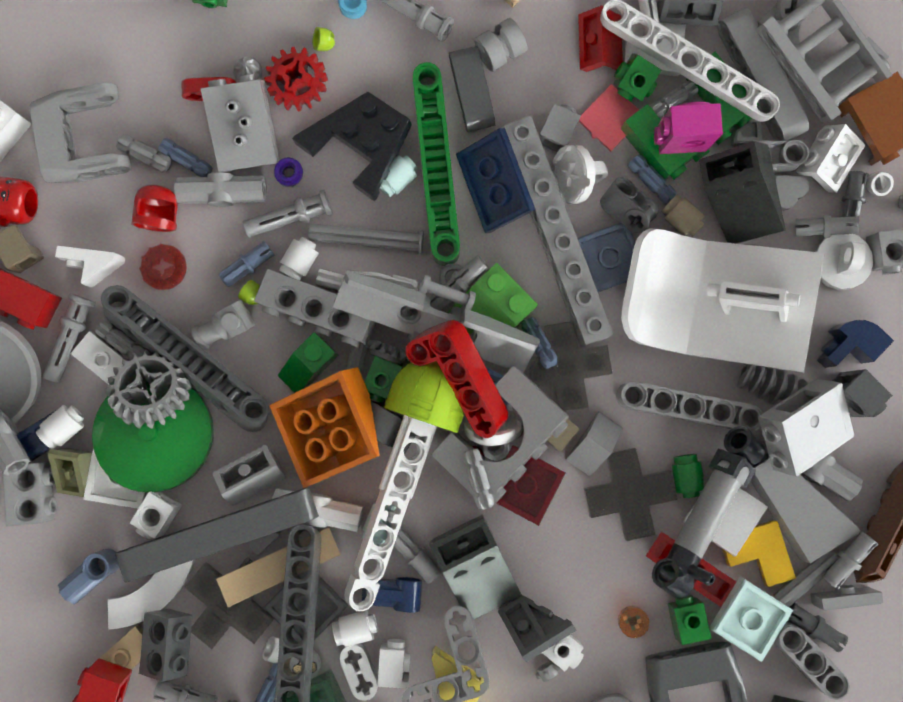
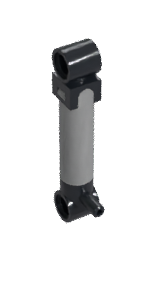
M744 426L734 427L725 435L724 447L727 451L718 448L709 464L713 472L666 558L658 561L653 567V582L675 598H684L689 595L694 587V579L706 585H712L715 581L713 573L698 567L740 486L747 488L756 472L752 465L759 463L765 454L764 444Z

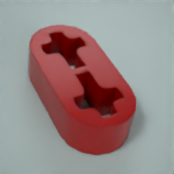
M228 77L187 78L181 81L182 98L190 101H203L201 88L209 87L208 81L226 79L227 84L236 83V81Z

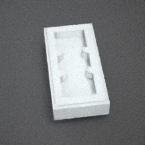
M89 331L70 353L108 385V377L115 376L113 367L122 368V359L127 360L92 331Z

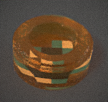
M628 606L620 612L618 625L626 636L639 638L648 631L649 618L641 608Z

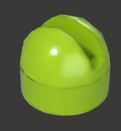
M316 27L312 38L313 49L323 52L331 50L335 45L333 32L327 28Z
M252 279L249 280L240 290L238 298L249 305L258 304L254 300L260 285Z

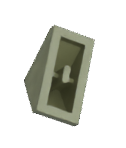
M72 448L49 450L48 457L57 493L84 497L92 452Z

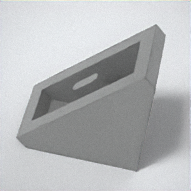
M598 412L566 460L588 476H591L612 454L623 428Z

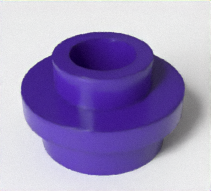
M287 157L281 159L275 165L274 175L281 185L291 187L301 181L303 168L296 159ZM287 169L294 170V174L291 177L284 175Z

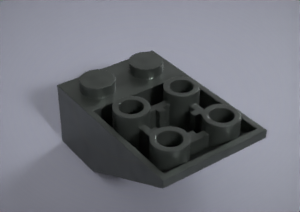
M752 141L699 159L704 188L727 243L738 244L786 231L768 144Z
M483 514L430 540L429 546L459 605L470 611L473 620L522 596Z

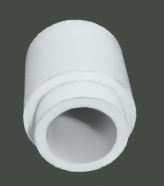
M301 237L299 241L293 239L280 261L282 265L279 271L299 281L302 276L306 277L319 254L314 250L317 245L304 237Z
M62 405L40 424V429L36 431V434L45 445L54 449L58 445L62 446L84 427L82 422L84 416L73 405L69 408Z
M368 610L339 617L338 621L332 622L336 645L349 647L374 640V633L378 632L375 615H369Z

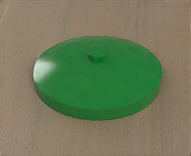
M146 382V385H147V388H148L147 391H148L149 395L151 396V395H152V393H151V391H150V388H151V387H150L149 383ZM191 387L188 390L189 400L182 401L185 406L184 410H175L176 419L170 416L166 417L165 426L160 424L159 421H155L152 429L147 426L146 422L140 429L133 422L130 425L124 423L122 418L114 414V409L108 404L109 397L107 396L98 409L92 429L94 453L104 472L121 486L138 492H163L174 489L190 480L207 460L214 435L210 410L204 399L195 389Z

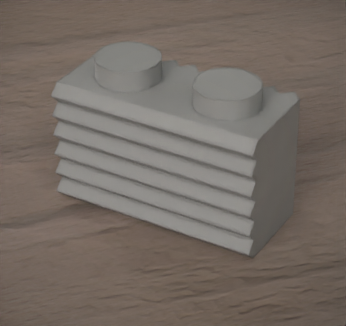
M263 445L262 448L258 447L256 451L252 450L251 454L247 453L245 457L241 456L240 460L236 459L235 462L224 465V468L219 467V470H214L212 474L222 497L232 506L286 478L277 457L267 445Z

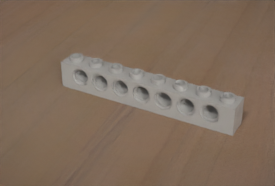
M528 116L503 125L536 209L531 212V216L580 347L582 348L613 336V331L532 117Z

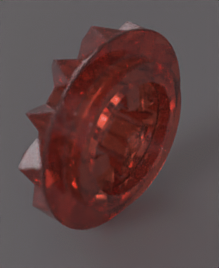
M160 243L158 246L149 247V251L141 256L142 262L139 270L143 280L152 288L169 290L176 287L184 279L187 270L184 255L174 246ZM162 258L165 263L174 265L164 269L163 276L161 271L152 268L159 265Z

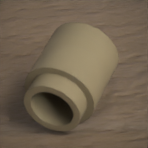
M678 194L661 210L666 215L664 219L681 235L686 236L689 233L693 237L705 225L701 221L705 215L686 197L682 199Z

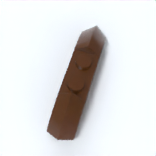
M903 461L888 477L886 482L891 484V487L883 492L880 499L881 506L877 514L873 515L868 521V532L866 534L875 540L878 545L861 562V569L859 571L854 570L856 583H869L885 579L903 543Z

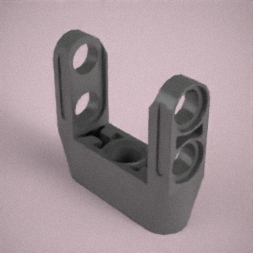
M713 642L655 653L646 657L647 687L650 702H670L668 690L722 681L726 702H747L743 677L729 642Z

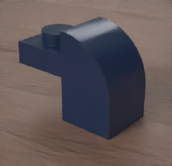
M854 320L842 323L828 331L834 338L821 348L823 353L817 361L824 368L835 367L851 353L861 364L875 362L894 340L878 325L870 321Z

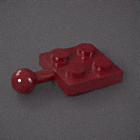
M512 445L506 459L513 456L519 448ZM472 446L474 449H478L480 454L485 457L480 447ZM531 457L524 465L527 468L526 472L516 482L511 479L503 487L507 492L496 503L539 526L566 472L539 458L535 460Z

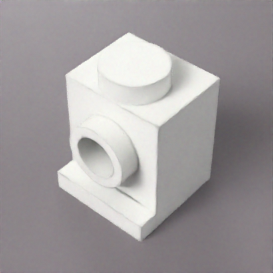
M570 634L542 653L565 672L569 666L574 669L579 665L584 656L581 653L584 647L580 641ZM560 646H567L568 649L563 655L557 653Z
M388 639L387 643L382 642L379 655L378 687L408 689L410 674H404V672L410 671L411 653H405V640Z

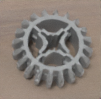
M145 349L141 357L133 352V359L129 362L122 359L123 367H113L115 376L108 377L110 386L105 388L106 394L109 397L108 404L114 409V414L122 418L124 423L128 425L133 422L140 429L146 422L147 426L152 429L155 421H159L160 424L165 426L166 417L170 416L176 419L175 410H184L185 406L182 401L189 400L188 390L191 389V384L185 378L181 368L176 369L173 362H167V359L164 356L161 358L157 352L151 356L150 352ZM146 382H148L149 385H150V387H151V388H150V391H151V393H152L151 396L149 395V393H148V391H147L148 388H147Z

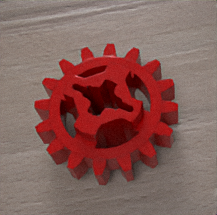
M295 46L291 47L290 54H287L283 49L280 50L282 57L278 59L272 56L271 59L274 66H266L265 68L270 75L264 77L266 85L269 86L267 88L269 95L275 96L274 101L277 105L284 101L286 110H290L292 105H295L297 111L300 112L303 104H306L311 109V101L313 99L318 102L321 101L318 93L327 91L325 84L322 83L328 81L327 74L323 72L325 70L323 62H318L319 59L315 53L309 56L307 48H303L301 53H297ZM308 66L314 71L315 78L308 73ZM278 81L285 85V92L280 90Z

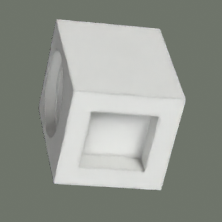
M148 492L130 524L137 528L136 532L142 537L156 539L166 533L181 509L182 504L162 492ZM152 509L159 512L160 520L158 524L153 523L150 519Z

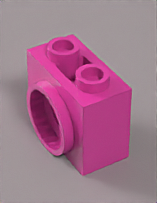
M689 102L671 106L654 129V143L659 145V154L706 152L723 134L721 104Z

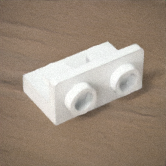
M846 124L825 125L818 132L814 143L809 149L807 160L798 167L796 172L800 176H812L828 193H837L864 149L865 144Z

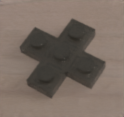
M574 321L544 326L545 336L551 345L550 349H553L557 355V364L546 369L540 363V357H531L523 373L537 386L554 384L557 405L564 412L589 408L584 379L613 374L608 345L579 350Z
M636 448L612 452L607 458L612 482L583 488L590 518L619 512L623 535L626 541L656 535L649 506L678 500L671 470L642 476Z
M248 557L243 561L239 568L252 563L253 561ZM207 562L204 563L185 586L189 592L208 606L192 625L191 633L209 648L213 649L232 626L250 642L255 644L274 618L253 600L254 596L227 607L216 580L223 575Z

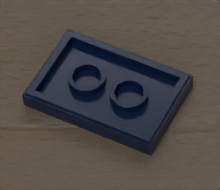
M505 128L495 130L456 153L485 233H491L536 210Z

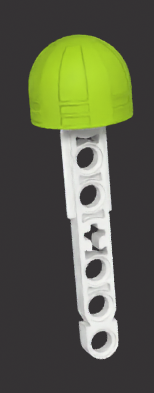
M437 361L424 366H417L413 363L405 366L395 377L384 406L386 409L403 414L404 417L378 488L380 492L354 563L355 575H350L345 589V600L356 611L368 610L375 601L380 587L378 581L384 575L409 500L413 498L436 428L440 427L458 433L464 417V412L455 397V393ZM410 432L415 435L421 436V439L419 440L415 437L409 436ZM414 442L417 446V452L415 456L408 459L404 456V448L408 443ZM405 471L407 474L406 483L401 487H396L393 482L395 475L398 472ZM386 505H395V511H389L388 513L384 510ZM380 519L384 521L387 520L391 523V525L388 526L385 523L379 521ZM385 529L387 539L384 543L375 545L373 542L374 534L378 530ZM369 559H376L377 567L375 571L365 574L363 572L364 563ZM365 588L367 590L365 600L360 603L353 602L354 592L357 589Z

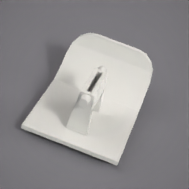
M647 229L637 238L633 249L622 306L621 320L623 329L629 339L638 344L657 349L804 373L825 253L707 241L667 230Z

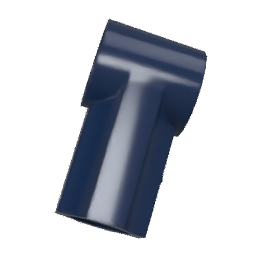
M399 577L396 580L380 579L378 581L380 587L372 606L393 607L396 611L407 613L420 611L421 579ZM365 588L362 589V601L367 596Z

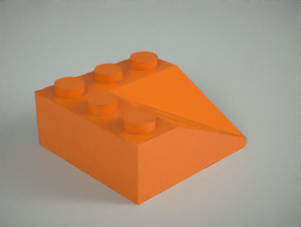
M358 367L339 371L269 405L303 489L380 456L370 394Z

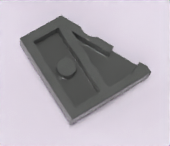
M524 595L498 610L500 617L526 662L577 631L570 620H563L554 615L548 608L536 605L533 600Z

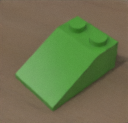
M495 263L466 292V294L469 291L476 293L471 311L491 317L514 328L538 306L498 263ZM456 303V304L453 306V307L456 306V307H459V308L462 307V305H461V304H458V303ZM465 327L469 335L473 333V329Z

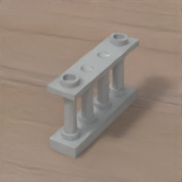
M807 0L783 20H775L772 16L755 29L822 123L831 121L842 112L838 108L839 102L870 78H873L877 83L892 76L887 59L875 51L840 0ZM821 5L831 20L800 44L793 45L787 36L788 30ZM836 30H839L848 44L817 68L810 69L804 60L805 54ZM856 54L865 68L832 93L827 92L821 84L822 78Z

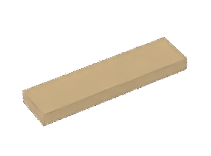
M329 527L319 531L322 539L320 564L341 555ZM311 536L300 540V545L303 547L308 546L311 542ZM287 547L217 578L216 580L227 607L284 582ZM300 562L296 569L297 574L309 570L306 562Z

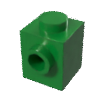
M375 356L365 379L370 399L383 404L384 399L388 397L395 377L403 367Z
M687 595L684 598H675V602L667 603L674 636L681 645L712 639L704 603L696 597L693 598V595Z

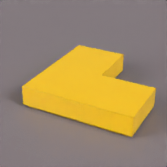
M776 520L756 525L737 556L734 557L722 549L729 567L756 559L764 585L767 587L796 579L778 521Z

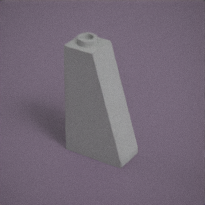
M768 453L764 454L759 463L752 465L756 469L751 480L752 485L764 504L768 506L767 509L774 520L778 521L782 533L800 560L812 563L861 532L857 525L801 475L796 477L773 470Z

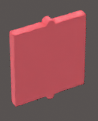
M612 84L587 108L578 121L591 133L593 139L597 138L610 152L626 137L621 130L624 122L639 111L632 102L617 93L619 90Z

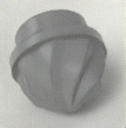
M244 57L236 62L233 73L237 81V77L255 74L257 80L262 77V67L256 59Z

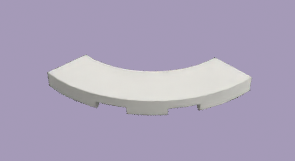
M195 560L155 573L144 586L133 593L108 599V630L132 626L144 621L145 612L160 611L166 607L181 591L189 573L193 569Z

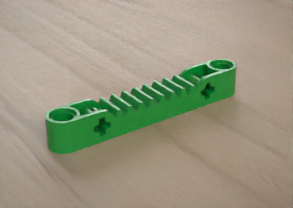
M424 62L414 69L412 78L430 246L433 260L441 266H446L457 262L460 255V240L442 76L440 69L435 64ZM429 77L434 80V83L427 86L421 84L420 81L423 78ZM442 244H449L453 247L454 251L449 256H442L438 253L437 249Z

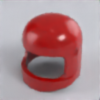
M146 185L138 189L134 198L131 225L157 232L176 231L178 202L174 192L159 185Z

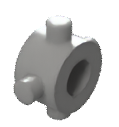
M552 661L547 662L537 669L536 678H542L543 682L549 681L559 674L558 670H560V667L554 665Z

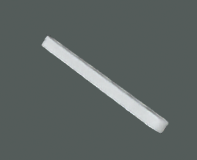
M610 0L604 5L600 21L607 30L757 121H767L778 112L780 101L773 92L621 0ZM609 9H618L622 14V19L615 22L608 19L606 12ZM634 24H642L646 27L647 34L643 37L635 36L631 27ZM659 39H667L671 43L672 49L668 52H662L657 48L656 42ZM684 54L693 55L696 58V66L686 67L682 63L681 57ZM710 69L718 70L721 74V81L713 83L708 80L707 71ZM740 84L745 87L746 96L744 98L735 97L732 93L733 85ZM758 100H767L771 105V112L767 114L760 112L757 108Z

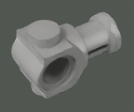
M238 300L214 313L212 321L203 326H194L192 328V335L198 346L203 350H207L215 341L221 338L229 340L255 326V323L251 318L250 311L245 308L241 300Z

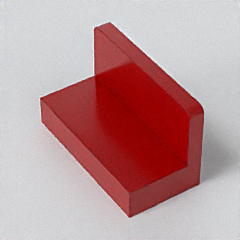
M602 5L578 14L580 70L585 72L603 66L617 70L623 62L622 38L607 30L600 21V15L604 7ZM610 9L606 12L608 19L611 21L621 20L620 14Z

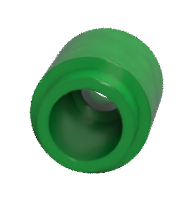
M697 454L673 457L674 464L671 466L676 493H682L683 498L699 497L700 491L705 487L702 462L698 461Z

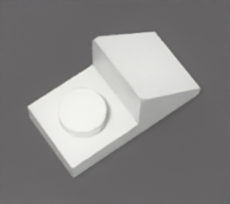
M57 246L55 255L56 258L66 261L65 266L83 269L81 284L91 288L125 263V257L114 252Z

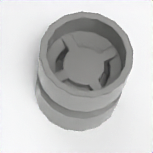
M507 18L497 24L494 32L487 30L474 39L475 46L479 49L483 63L491 72L504 66L507 63L508 57L514 60L528 50L525 37L512 18Z

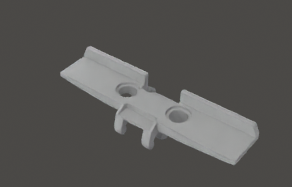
M346 270L333 305L334 308L406 332L407 338L412 340L428 328L448 320H457L465 327L474 330L470 337L481 359L508 369L515 366L521 372H524L540 343V339L491 317L471 311L476 297L475 292L469 291L466 294L431 281V276L424 275L418 291L395 283ZM426 292L461 304L462 307H452L449 314L434 309L430 306V298L425 296ZM406 305L416 309L413 316H407L403 314L401 308Z

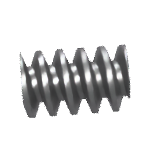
M744 364L739 374L737 387L742 388L746 383H749L748 393L752 394L759 388L758 398L763 399L767 394H770L769 404L773 405L778 399L782 402L808 385V382L804 379L798 380L795 374L787 375L786 370Z

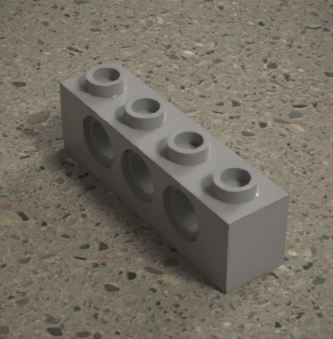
M270 269L266 270L254 302L263 306L262 312L278 317L279 313L288 315L289 322L304 327L306 323L316 326L315 332L331 337L332 333L343 336L341 342L354 347H358L359 343L367 345L377 322L334 308L333 305L337 294ZM290 294H295V302L291 306L286 307V298ZM321 303V313L316 317H312L311 310L313 306ZM348 313L349 322L345 326L339 327L337 323L339 316Z

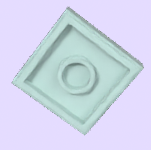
M740 576L709 628L762 662L793 610Z

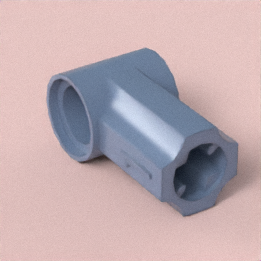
M103 549L87 556L77 569L58 584L59 593L64 600L71 602L73 605L78 603L105 578L115 573L119 569L115 556L117 552L112 549ZM99 558L105 563L104 571L98 566Z

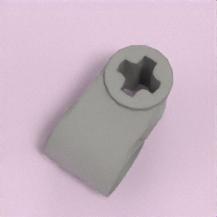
M801 140L757 141L768 144L774 173L793 172L809 156L808 146ZM786 151L794 153L796 162L787 158Z

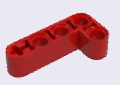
M448 320L424 330L407 344L405 353L409 361L414 365L424 366L435 361L438 362L474 432L483 438L494 436L507 421L509 413L464 325L457 320Z

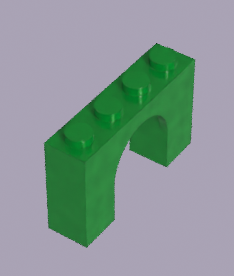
M716 51L711 54L712 56H714V57L717 58L718 60H720V61H722L723 63H725V62L721 59V57L716 53ZM710 69L707 71V78L713 83H718L721 81V74L718 70ZM695 83L698 87L697 94L704 102L721 104L723 134L716 141L718 146L732 135L729 130L736 125L742 128L753 119ZM735 84L732 86V93L737 98H744L746 96V89L740 84ZM647 104L628 118L621 127V130L636 151L648 161L647 164L649 166L651 165L665 180L670 176L675 180L687 170L685 165L693 159L697 163L699 159L705 157L710 151L659 154V145L654 143V129L658 126L661 119Z

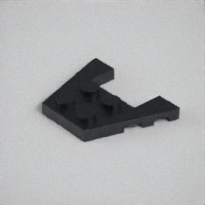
M366 92L296 134L292 139L299 148L314 157L332 137H335L371 162L353 181L356 189L375 201L380 194L379 188L382 181L386 180L390 173L389 167L394 156H398L412 124L409 118L370 92Z

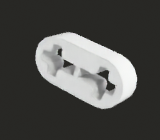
M361 643L349 647L344 646L340 654V664L351 692L359 700H370L377 692L378 677L368 651ZM350 650H353L355 654H361L358 659L359 668H356L353 660L348 661L346 659L349 656ZM361 673L366 682H372L367 692L364 688H358L361 682L359 675Z

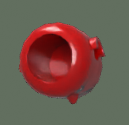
M0 177V226L28 224L34 219L38 210V194L31 182L24 179Z

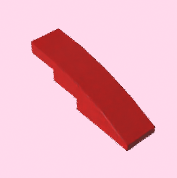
M661 531L646 557L655 563L666 558L675 540ZM701 559L698 567L713 573L715 581L712 585H706L694 579L693 589L722 607L736 581L704 559Z

